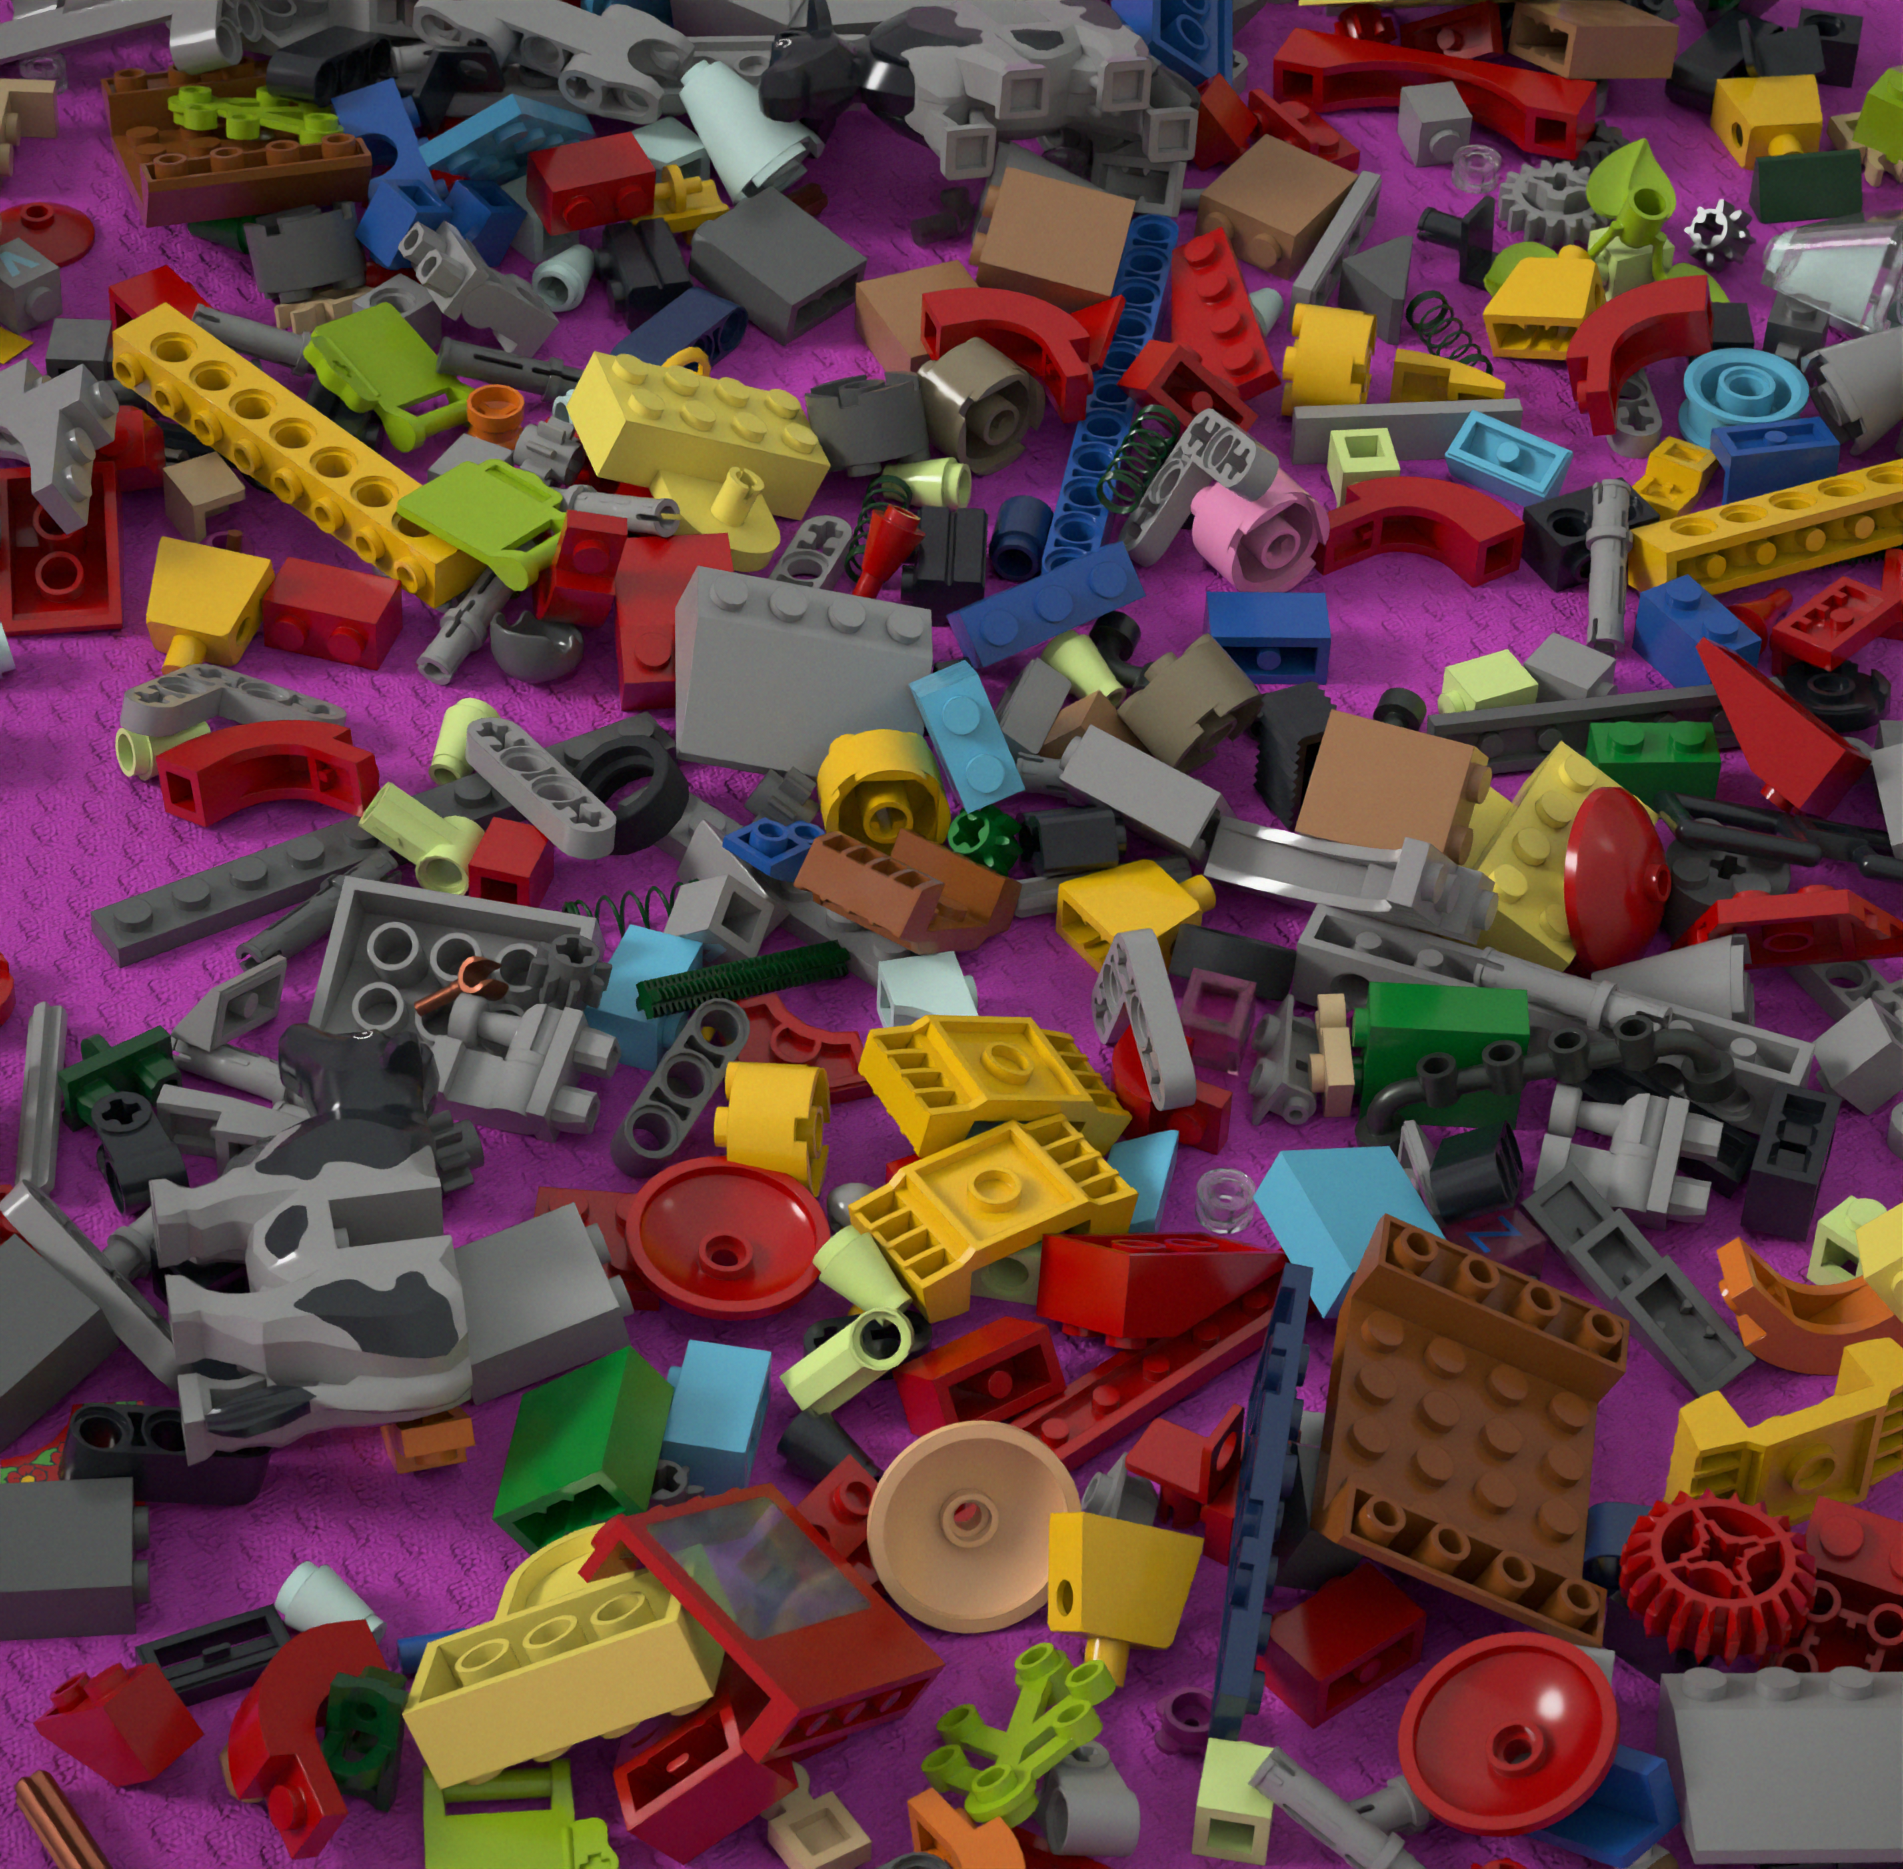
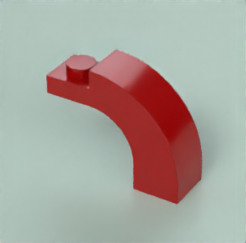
M1707 275L1669 278L1631 289L1603 304L1585 319L1576 330L1567 349L1566 362L1574 402L1578 401L1580 414H1589L1593 436L1616 435L1621 389L1625 382L1638 370L1660 360L1703 355L1712 351L1714 313Z
M970 287L922 294L920 341L931 360L938 361L944 354L956 346L966 343L971 338L980 337L1026 370L1043 386L1046 395L1064 424L1085 420L1087 396L1092 395L1094 391L1093 374L1088 364L1090 335L1071 315L1039 298L1004 289Z
M1399 476L1377 478L1347 486L1345 505L1327 512L1330 531L1326 545L1324 546L1321 542H1318L1311 555V558L1316 562L1314 568L1324 576L1383 553L1407 552L1420 554L1443 563L1472 588H1475L1519 570L1525 523L1498 501L1460 484L1425 477Z
M567 509L552 563L549 567L539 572L537 581L532 585L533 610L538 620L574 624L575 626L596 629L603 626L615 597V576L628 536L627 518ZM550 528L542 532L539 544L554 536L555 533Z
M275 720L232 726L190 739L156 756L165 812L206 828L246 807L283 799L316 801L361 818L376 794L380 791V774L374 753L353 746L350 728L327 722Z
M366 1619L323 1624L310 1628L288 1641L275 1654L237 1709L231 1724L228 1738V1763L238 1800L265 1798L271 1822L279 1830L292 1860L317 1857L349 1814L319 1747L315 1728L326 1726L330 1684L338 1672L359 1677L367 1666L389 1670Z

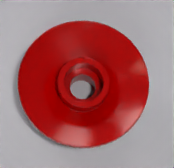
M33 202L17 205L0 212L2 218L0 246L20 238L59 268L79 261L89 253L94 245L95 229L92 221L83 212L73 207L52 202Z

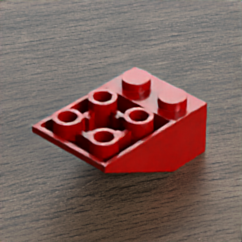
M1818 1495L1805 1532L1808 1553L1816 1557L1815 1566L1817 1573L1814 1587L1817 1588L1813 1609L1809 1610L1806 1625L1800 1631L1798 1638H1789V1642L1785 1644L1781 1654L1768 1650L1765 1651L1758 1671L1768 1667H1782L1796 1673L1831 1672L1838 1667L1850 1666L1858 1667L1868 1672H1903V1522Z
M744 1610L732 1618L747 1636L758 1640L750 1613ZM726 1651L714 1697L709 1698L698 1709L684 1715H672L670 1712L641 1721L637 1727L621 1736L613 1768V1776L627 1832L682 1865H685L799 1787L790 1754L757 1764L738 1744V1741L771 1701V1698Z

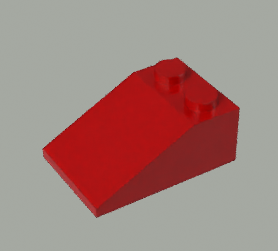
M115 461L93 462L92 495L89 500L87 525L68 535L31 494V467L0 469V622L6 637L123 628L124 527L122 490Z
M728 533L634 537L626 539L615 576V597L612 603L621 711L676 708L675 607L697 566L734 572Z
M1703 637L1696 645V649L1751 771L1766 783L1760 792L1788 814L1791 811L1801 816L1811 813L1827 819L1871 764V759L1735 651Z
M1203 1232L1043 1234L1036 1316L1062 1322V1333L1067 1335L1102 1337L1103 1334H1106L1105 1344L1108 1346L1123 1349L1147 1348V1338L1177 1337L1284 1268L1285 1262L1287 1263V1255L1282 1251Z

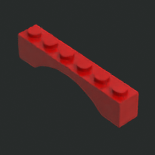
M1297 27L1293 29L1273 58V99L1279 105L1286 101L1300 99L1314 112L1318 113L1374 106L1400 107L1402 87L1453 82L1472 115V121L1487 126L1507 137L1525 152L1576 161L1595 129L1596 82L1567 79L1553 74Z

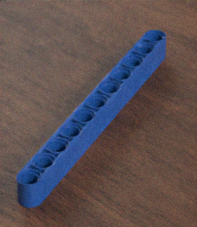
M1159 214L1142 215L1135 218L1129 226L1111 298L1122 294L1126 299V303L1102 369L1092 372L1094 391L1092 395L1087 396L1085 420L1078 421L1042 558L1041 575L1054 570L1059 565L1109 544L1116 513L1107 510L1100 503L1096 495V487L1101 477L1106 474L1109 463L1114 460L1116 451L1121 447L1124 437L1129 433L1132 423L1142 409L1116 384L1148 341L1160 340L1172 291V250L1178 247L1179 236L1178 225L1169 217ZM1133 446L1126 448L1127 456H1131ZM1125 460L1118 462L1119 470L1127 471L1128 463ZM1114 479L1110 480L1115 490L1121 494L1124 482ZM1107 481L1104 482L1103 492L1112 503L1119 505L1120 497L1115 495L1109 488Z

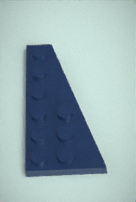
M1285 1262L1248 1398L1207 1736L1210 1738L1237 1742L1244 1715L1257 1716L1262 1701L1265 1672L1254 1670L1256 1656H1265L1271 1629L1272 1613L1262 1612L1264 1598L1271 1599L1277 1574L1278 1556L1271 1555L1273 1542L1278 1541L1284 1514L1285 1500L1279 1499V1497L1290 1498L1297 1468L1298 1456L1290 1454L1291 1444L1287 1443L1288 1441H1297L1302 1420L1304 1400L1297 1398L1296 1386H1303L1309 1359L1310 1345L1302 1343L1313 1267Z

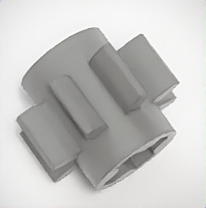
M551 416L548 423L540 421L538 426L529 424L524 428L516 443L513 460L516 465L520 466L521 470H526L539 476L545 485L560 488L561 483L570 486L575 482L584 465L586 451L583 445L579 443L580 439L574 437L576 431L574 425Z

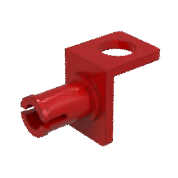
M1234 1403L1209 1438L1165 1419L1156 1418L1125 1458V1468L1160 1485L1156 1512L1157 1517L1163 1524L1166 1525L1170 1519L1171 1506L1174 1508L1172 1528L1186 1529L1199 1522L1202 1509L1201 1503L1208 1505L1240 1461L1245 1407Z

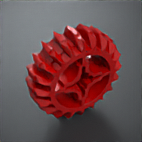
M1708 1487L1702 1496L1695 1500L1680 1490L1671 1504L1656 1500L1652 1510L1648 1512V1516H1638L1636 1524L1631 1528L1628 1542L1623 1544L1620 1558V1566H1622L1619 1579L1621 1597L1628 1600L1629 1618L1644 1621L1646 1638L1667 1637L1670 1654L1682 1648L1692 1650L1695 1653L1698 1665L1707 1655H1716L1722 1659L1728 1668L1734 1659L1737 1658V1655L1742 1654L1749 1661L1757 1664L1766 1650L1781 1654L1785 1644L1789 1642V1638H1798L1800 1631L1805 1627L1808 1612L1813 1609L1817 1588L1814 1587L1817 1573L1815 1566L1816 1557L1808 1553L1806 1535L1791 1532L1789 1515L1768 1516L1765 1500L1750 1506L1741 1503L1738 1491L1729 1499L1716 1498ZM1766 1590L1765 1592L1756 1595V1592Z

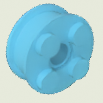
M1749 348L1714 350L1696 358L1686 369L1683 385L1687 398L1679 409L1678 427L1683 437L1689 443L1710 449L1712 428L1801 419L1799 414L1807 405L1809 385L1799 369L1774 354Z

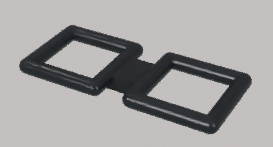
M1669 790L1659 791L1653 798L1654 809L1675 838L1682 844L1809 868L1817 866L1821 862L1822 857L1851 862L1865 878L1903 885V859L1894 857L1888 831L1795 815L1794 817L1786 812ZM1708 818L1716 820L1722 825L1705 823L1695 820Z

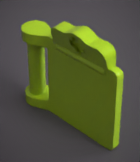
M383 302L319 325L312 332L311 340L304 348L303 355L315 368L321 384L338 395L354 412L364 413L373 409L381 418L391 444L398 451L406 453L418 449L425 443L426 438L458 425L468 428L471 426L467 418V398L475 389L460 382L455 375L436 373L438 356L390 303ZM442 394H446L449 405L418 417L403 410Z
M495 458L485 460L479 465L471 461H465L399 499L396 510L400 516L488 565L502 582L514 591H523L533 585L539 577V572L551 565L566 516V512L559 511L563 496L558 491L545 485L535 473L517 469L505 461ZM549 528L555 533L554 536L527 552L514 550Z
M570 1758L549 1760L548 1768L503 1770L499 1775L482 1784L468 1785L466 1782H462L441 1790L429 1767L422 1766L426 1869H620L618 1857L609 1845L608 1828L604 1820L588 1818L575 1821ZM550 1797L551 1810L464 1815L445 1814V1803Z

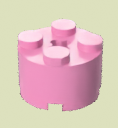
M1280 467L1272 485L1258 500L1253 502L1246 501L1217 482L1214 486L1201 489L1191 503V512L1195 516L1192 538L1196 550L1239 592H1286L1310 573L1316 564L1311 555L1318 542L1325 546L1329 537L1330 523L1325 509Z

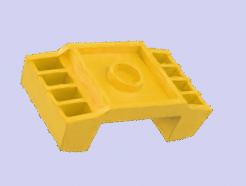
M925 1015L911 1025L870 1029L858 1066L860 1075L867 1080L873 1089L874 1095L882 1101L887 1109L886 1112L894 1118L900 1127L901 1133L908 1138L914 1147L915 1153L921 1158L964 1141L974 1121L990 1123L1011 1120L1036 1121L1058 1113H1063L1067 1117V1121L1079 1133L1081 1132L1085 1136V1140L1096 1151H1099L1102 1154V1158H1104L1133 1118L1116 1100V1094L1111 1092L1104 1084L1101 1074L1096 1073L1089 1064V1058L1086 1054H1082L1074 1044V1038L1071 1034L1041 1029L1032 1017Z
M1058 1113L1026 1124L1015 1120L1008 1121L906 1165L898 1170L889 1183L849 1204L848 1211L851 1225L860 1234L870 1233L901 1286L913 1298V1305L929 1323H934L969 1311L973 1271L1042 1241L1043 1234H1058L1060 1232L1065 1234L1128 1233L1139 1193L1120 1177L1119 1172L1102 1158V1154L1085 1140V1136L1081 1132L1079 1133L1067 1121V1117L1063 1113Z
M1890 1337L1872 1339L1845 1346L1834 1396L1825 1399L1820 1404L1785 1416L1770 1417L1761 1424L1750 1428L1745 1425L1719 1390L1701 1396L1680 1408L1677 1432L1674 1436L1673 1454L1670 1458V1470L1666 1479L1667 1486L1662 1501L1671 1504L1680 1490L1695 1500L1702 1496L1707 1487L1716 1498L1729 1499L1738 1491L1741 1503L1753 1506L1765 1500L1768 1516L1770 1517L1789 1515L1790 1527L1810 1520L1818 1495L1848 1505L1865 1501L1870 1486L1903 1470V1348Z

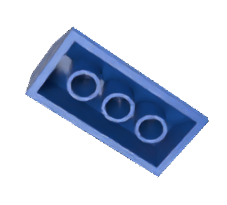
M1111 0V8L1134 29L1135 34L1141 36L1149 49V53L1166 67L1185 78L1194 88L1220 72L1233 89V0Z

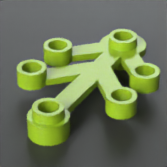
M205 86L180 87L179 95L168 98V109L173 111L174 123L183 125L191 130H212L217 128V116L226 118V136L231 139L251 140L259 138L260 126L299 134V145L319 143L326 135L344 133V128L338 125V116L331 114V105L319 108L298 103V107H289V101L273 98L269 95L266 86L256 89V98H219L213 96L212 89Z
M1040 1643L1024 1651L1014 1663L1017 1670L1014 1680L1020 1690V1695L1007 1732L985 1725L973 1704L957 1706L938 1720L936 1728L946 1746L932 1752L921 1764V1769L931 1787L938 1793L952 1791L967 1797L964 1802L967 1813L974 1821L982 1822L983 1825L998 1816L1004 1820L1010 1829L1022 1823L1035 1811L1039 1803L1034 1792L1036 1780L1077 1747L1087 1744L1101 1732L1103 1723L1093 1706L1107 1699L1116 1688V1683L1104 1661L1091 1660L1074 1668L1067 1654L1063 1650H1055L1051 1643ZM1058 1703L1057 1705H1055L1053 1708H1051L1048 1712H1046V1713L1044 1714L1046 1707H1049V1706H1052V1705ZM962 1750H967L996 1761V1763L984 1771L972 1768Z

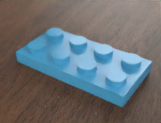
M512 93L418 147L428 168L470 178L471 180H493L501 186L527 175L528 152L586 141L596 136L585 115Z

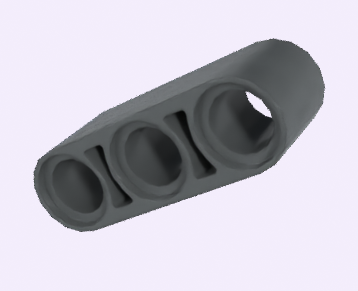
M713 998L702 1003L673 1042L616 1129L610 1142V1155L614 1164L624 1174L634 1178H647L657 1174L682 1143L726 1075L728 1062L735 1061L749 1037L750 1023L748 1017L737 1003L723 998ZM701 1027L717 1029L724 1036L726 1047H716L709 1044L701 1033ZM667 1078H679L685 1081L693 1092V1098L684 1099L676 1096L670 1090ZM644 1129L651 1132L656 1137L660 1150L649 1151L642 1148L635 1141L633 1130Z

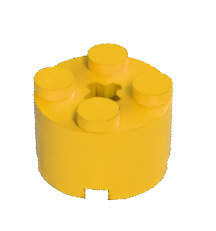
M1296 303L1292 323V336L1299 337V339H1295L1294 347L1287 346L1285 351L1282 380L1293 381V383L1286 382L1281 407L1282 416L1293 417L1294 407L1367 404L1372 374H1369L1371 355L1374 356L1376 346V314Z
M876 729L856 735L844 734L830 744L829 754L819 769L816 782V791L826 833L840 831L889 856L901 828L912 829L926 836L927 839L940 844L945 841L951 822L950 807L937 760L921 735L891 729Z
M728 1062L725 1076V1094L727 1101H729V1107L718 1106L714 1119L715 1146L727 1147V1155H725L727 1156V1161L787 1173L800 1182L814 1197H818L825 1180L829 1145H822L823 1123H830V1092L825 1069L803 1064Z

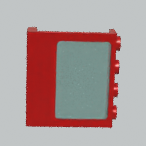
M771 1482L744 1489L733 1487L723 1494L706 1498L695 1496L685 1503L668 1507L657 1505L647 1512L635 1515H616L607 1521L594 1535L591 1546L595 1550L578 1571V1574L587 1583L647 1567L771 1698V1701L738 1741V1744L757 1764L905 1717L946 1666V1663Z

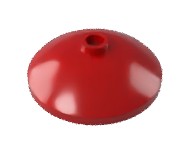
M1622 787L1597 788L1587 796L1574 819L1566 850L1564 902L1568 929L1577 956L1584 967L1592 974L1596 971L1637 961L1644 957L1660 926L1666 901L1671 891V874L1667 866L1665 851L1655 826L1644 806L1631 792Z
M708 1156L690 1159L672 1165L656 1174L642 1186L634 1197L627 1214L625 1228V1245L630 1263L639 1278L652 1292L683 1311L706 1318L733 1321L752 1320L770 1316L790 1308L805 1298L820 1281L819 1276L821 1272L812 1263L813 1258L830 1239L829 1225L823 1209L811 1192L787 1173L727 1161V1156Z
M1509 1632L1487 1636L1468 1643L1447 1655L1427 1672L1414 1689L1405 1706L1398 1732V1753L1401 1768L1417 1800L1429 1813L1446 1825L1459 1831L1485 1837H1508L1531 1833L1548 1827L1570 1815L1585 1803L1601 1785L1611 1768L1618 1749L1620 1738L1619 1708L1613 1690L1601 1668L1590 1656L1573 1644L1557 1637L1534 1632ZM1524 1753L1531 1754L1525 1761L1511 1764L1517 1756Z

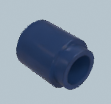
M1015 496L1004 501L999 508L989 544V556L996 572L1006 579L1024 581L1033 577L1042 568V558L1054 516L1052 509L1042 500L1032 496Z

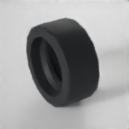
M624 735L605 742L587 754L571 772L603 804L608 801L614 792L627 783L643 777H652L649 786L636 800L624 808L613 811L616 816L614 849L609 855H629L655 844L668 835L679 822L689 801L687 779L662 743L646 735Z
M1181 924L1169 973L1194 982L1237 993L1283 1001L1290 990L1297 953L1295 950L1265 941L1207 927Z

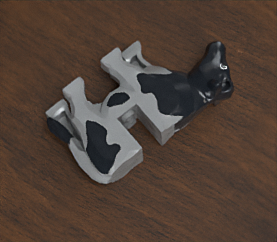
M809 0L806 31L788 30L775 35L771 47L769 68L760 75L758 87L760 111L767 118L787 123L795 122L802 118L803 124L809 129L820 128L824 121L834 122L853 103H863L898 135L933 150L941 159L940 170L948 180L989 177L993 172L995 142L998 138L1007 141L1032 139L1055 133L1066 127L1097 132L1129 141L1142 142V151L1151 163L1192 160L1195 154L1199 112L1197 110L1200 108L1201 100L1198 90L1190 82L1152 56L1141 36L1135 34L1134 29L1107 3L1100 0H1015L1013 24L1006 25L997 23L969 0H955L948 6L912 7L880 23L872 30L870 35L851 42H846L835 34L827 1Z
M308 1023L292 1024L278 1040L280 1079L286 1088L303 1099L311 1118L305 1119L280 1132L251 1164L234 1168L213 1182L192 1189L177 1185L167 1179L149 1181L153 1230L159 1269L179 1265L185 1260L196 1264L216 1262L246 1264L250 1293L224 1294L207 1290L183 1275H165L169 1321L176 1366L209 1358L236 1364L240 1374L249 1375L237 1380L211 1379L198 1373L177 1375L188 1467L205 1461L216 1450L234 1452L244 1447L257 1446L282 1448L306 1434L334 1428H372L408 1423L452 1409L471 1399L473 1379L469 1358L468 1328L463 1292L456 1267L451 1235H444L442 1191L436 1156V1142L427 1121L436 1107L440 1075L433 1052L427 1044L419 1043L417 1033L405 1031L396 1034L393 1038L377 1029L332 1034Z

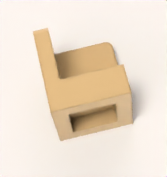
M216 451L163 468L166 516L188 542L198 544L202 539L206 538L205 518L229 511V504L246 498L245 486Z

